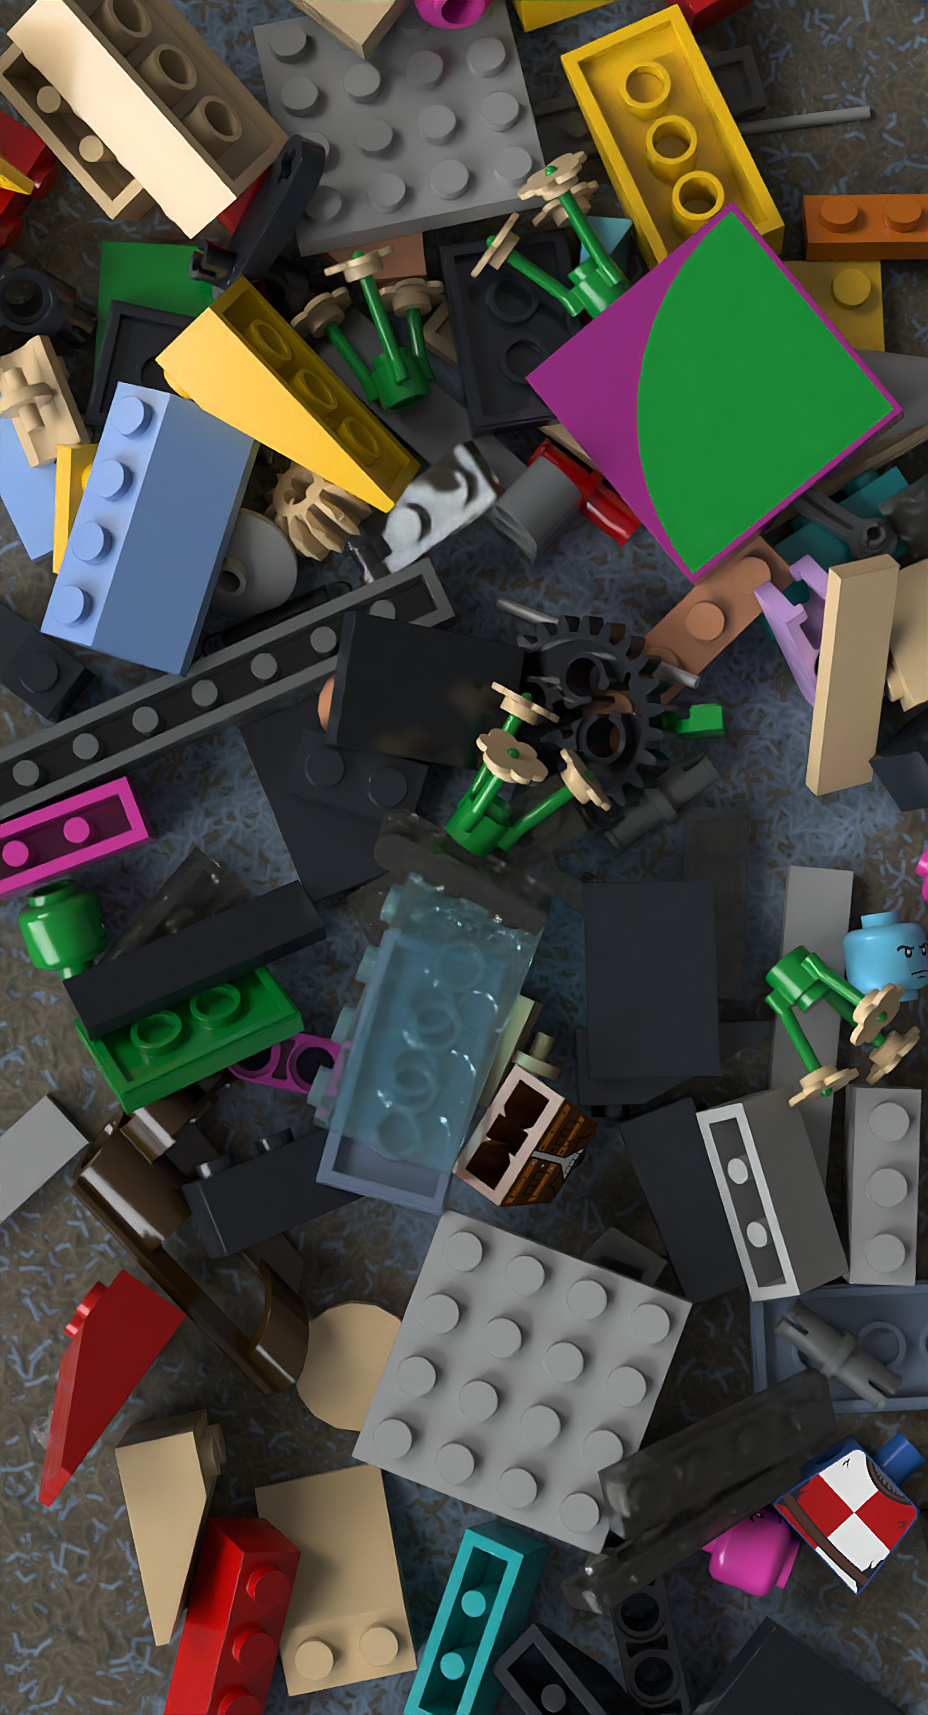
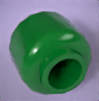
M66 879L41 886L26 895L28 903L19 911L17 919L33 965L40 970H58L59 976L62 979L70 978L97 966L95 957L106 950L111 938L98 897L94 891L86 887H77L74 879Z

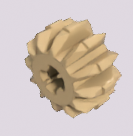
M291 460L290 469L284 474H275L278 483L276 488L264 495L269 507L263 516L273 521L283 530L299 556L302 558L306 556L313 557L321 562L330 550L342 553L345 541L351 535H361L357 526L361 520L372 513L367 502Z

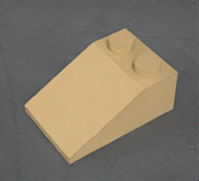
M206 1409L131 1425L114 1448L156 1646L170 1643L184 1611L217 1477L221 1472L220 1463L227 1460L221 1426L219 1423L209 1425Z
M366 1463L255 1487L258 1517L266 1518L301 1551L279 1645L289 1697L418 1669L419 1647L381 1468Z

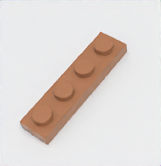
M760 535L701 585L695 586L644 637L646 642L641 653L660 656L662 662L698 675L763 612L754 593L755 589L770 581L782 593L795 581L789 570L792 564L763 535ZM655 672L652 674L654 679H669ZM672 680L674 685L660 695L661 703L668 704L687 685ZM599 682L592 688L593 692L596 695L614 696L616 703L609 705L610 707L603 710H583V717H589L595 713L611 714L612 711L639 712L643 714L642 709L636 707L635 702L628 698V691L599 689ZM616 725L612 728L609 737L610 747L614 753L619 747L620 734Z

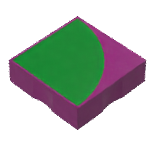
M733 201L525 377L691 584L696 586L701 585L768 530L780 513L809 488L831 478L904 418L903 408Z

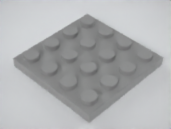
M412 0L366 61L309 16L253 27L271 117L289 138L295 134L301 135L322 144L326 152L325 166L320 183L295 226L301 257L505 215L514 211L519 212L543 207L552 201H545L542 195H534L526 200H521L517 194L527 184V179L530 176L545 169L546 166L505 0H493L484 15L475 23L463 29H442L431 26L420 17Z
M446 1206L351 1457L600 1555L693 1303L686 1298Z

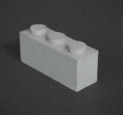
M793 1084L744 1095L696 1113L753 1302L800 1295L850 1272L800 1107L791 1108L788 1102L792 1097L796 1096Z
M847 1084L845 1086L840 1242L850 1271L842 1277L850 1284L915 1286L921 1116L920 1089L896 1085Z

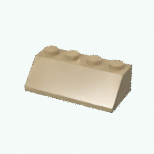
M37 0L7 33L24 53L26 59L46 77L70 104L74 113L89 125L115 154L119 163L132 173L158 202L164 213L190 239L230 205L276 160L284 144L289 139V136L170 0Z

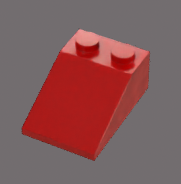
M124 1269L119 1272L109 1287L99 1280L96 1282L75 1311L76 1315L64 1330V1333L73 1340L61 1358L38 1498L48 1508L186 1317L185 1313Z

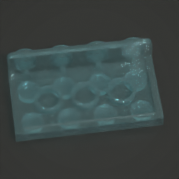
M410 872L405 887L392 883L379 920L390 924L381 947L369 943L355 977L356 981L362 982L366 986L357 1008L347 1004L344 1005L331 1038L332 1042L342 1045L333 1069L320 1065L306 1103L317 1107L313 1124L450 1176L544 929L422 883L423 876Z

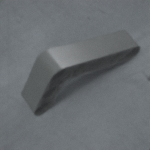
M351 307L345 313L343 322L338 326L372 373L375 371L372 359L385 351L376 326L362 313ZM327 335L323 336L312 348L359 400L383 421L382 424L415 459L421 455L429 463L426 469L461 502L467 498L475 506L472 512L507 545L513 541L521 549L517 554L529 564L534 565L577 519L583 498L582 493L556 465L545 457L539 456L527 467L494 435L471 438L467 410L434 380L428 382L432 391L430 397L408 408L385 413L380 400L375 403H368L360 381Z

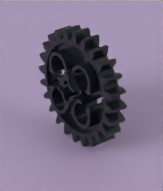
M561 615L559 616L558 626L556 623L550 622L536 623L537 637L521 634L516 637L517 645L525 647L518 695L530 693L533 698L532 702L537 705L538 695L543 689L546 696L545 709L560 717L556 723L540 714L535 725L523 720L519 728L544 729L546 726L561 727L565 724L573 723L572 730H553L547 733V735L540 738L541 744H555L561 747L562 750L564 748L572 749L580 757L587 769L594 773L595 778L602 787V791L612 805L609 810L605 811L601 806L598 807L592 799L582 804L574 796L551 813L553 823L557 824L572 823L574 819L577 825L596 824L598 816L600 819L619 818V805L622 807L639 806L641 803L635 786L641 789H655L658 786L649 768L651 765L669 766L671 760L658 749L660 741L676 740L678 735L674 731L662 727L663 718L678 712V706L662 704L660 698L661 694L668 691L674 685L673 681L670 679H654L652 676L662 662V658L656 655L640 656L646 639L641 636L632 635L625 637L626 625L614 622H607L604 625L602 617L584 615L580 621V618L576 616ZM596 665L599 669V689L628 691V698L635 702L636 707L642 709L643 714L639 712L612 711L611 714L595 713L589 717H583V710H603L610 707L609 705L616 703L614 696L596 695L593 692L589 679L593 667ZM614 725L617 726L620 734L619 747L615 753L610 747L609 741L610 732ZM516 732L514 738L518 742L529 745V742L522 738V734ZM534 749L537 753L536 759L545 765L548 774L541 782L531 780L527 785L517 782L511 796L513 802L532 801V810L565 785L557 769L558 751Z

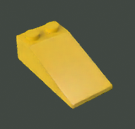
M678 3L560 56L565 73L626 219L633 221L632 233L649 271L662 262L732 201L777 255L782 253L785 224Z
M243 275L155 359L164 369V376L168 384L180 396L189 400L193 399L206 412L385 513L389 512L397 504L421 467L418 461Z

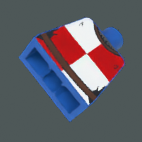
M900 1431L873 1457L850 1434L774 1483L765 1493L777 1511L857 1596L866 1587L918 1518L920 1510L899 1486L927 1460Z

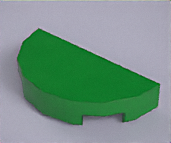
M718 703L692 705L691 709H689L690 719L681 720L679 710L672 716L663 718L662 727L677 733L676 740L727 738L725 714L722 706H719Z

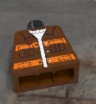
M515 1064L451 1168V1171L499 1207L550 1203L558 1195L572 1170L583 1162L586 1148L595 1135L598 1124L570 1100L522 1066Z

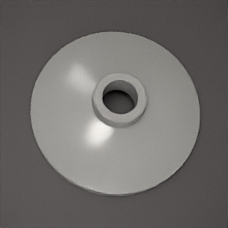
M240 507L211 598L209 610L229 617L251 618L259 613L277 608L278 606L280 607L289 598L298 577L297 555L287 535L273 521L255 511ZM224 571L233 572L237 575V577L231 576L225 573Z

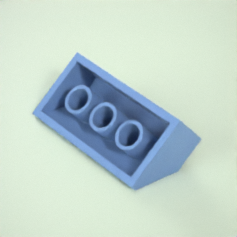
M118 382L40 632L86 649L187 678L261 442L201 409L196 402L171 393Z

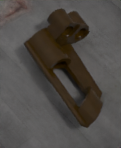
M226 1067L129 1114H126L119 1103L120 1110L106 1122L78 1162L72 1177L75 1181L70 1191L265 1397L282 1393L297 1383L304 1368L308 1352L309 1319L304 1301L298 1296L305 1263L303 1258L282 1233L236 1252V1255L265 1284V1304L261 1323L256 1334L249 1340L165 1251L161 1244L192 1214L181 1186L200 1178L196 1166L220 1156L194 1122L220 1099L216 1093L222 1087L227 1090L239 1079Z

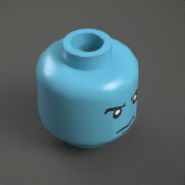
M899 911L861 916L863 929L850 931L842 941L847 981L865 995L873 989L881 990L889 983L893 985L900 984L905 988V992L899 1002L919 999L917 989L928 985V947L924 928L916 923H901Z

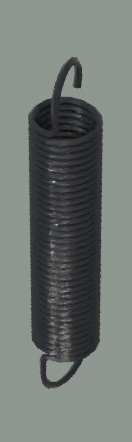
M338 581L328 586L320 585L317 589H311V591L294 597V599L291 598L288 602L285 601L280 607L278 606L277 608L259 613L256 616L245 619V621L242 620L239 624L236 623V625L225 628L221 632L209 635L204 640L202 654L204 657L208 656L204 650L205 643L208 639L218 634L225 647H229L329 602L327 588L337 584H346L350 592L353 591V588L346 581Z

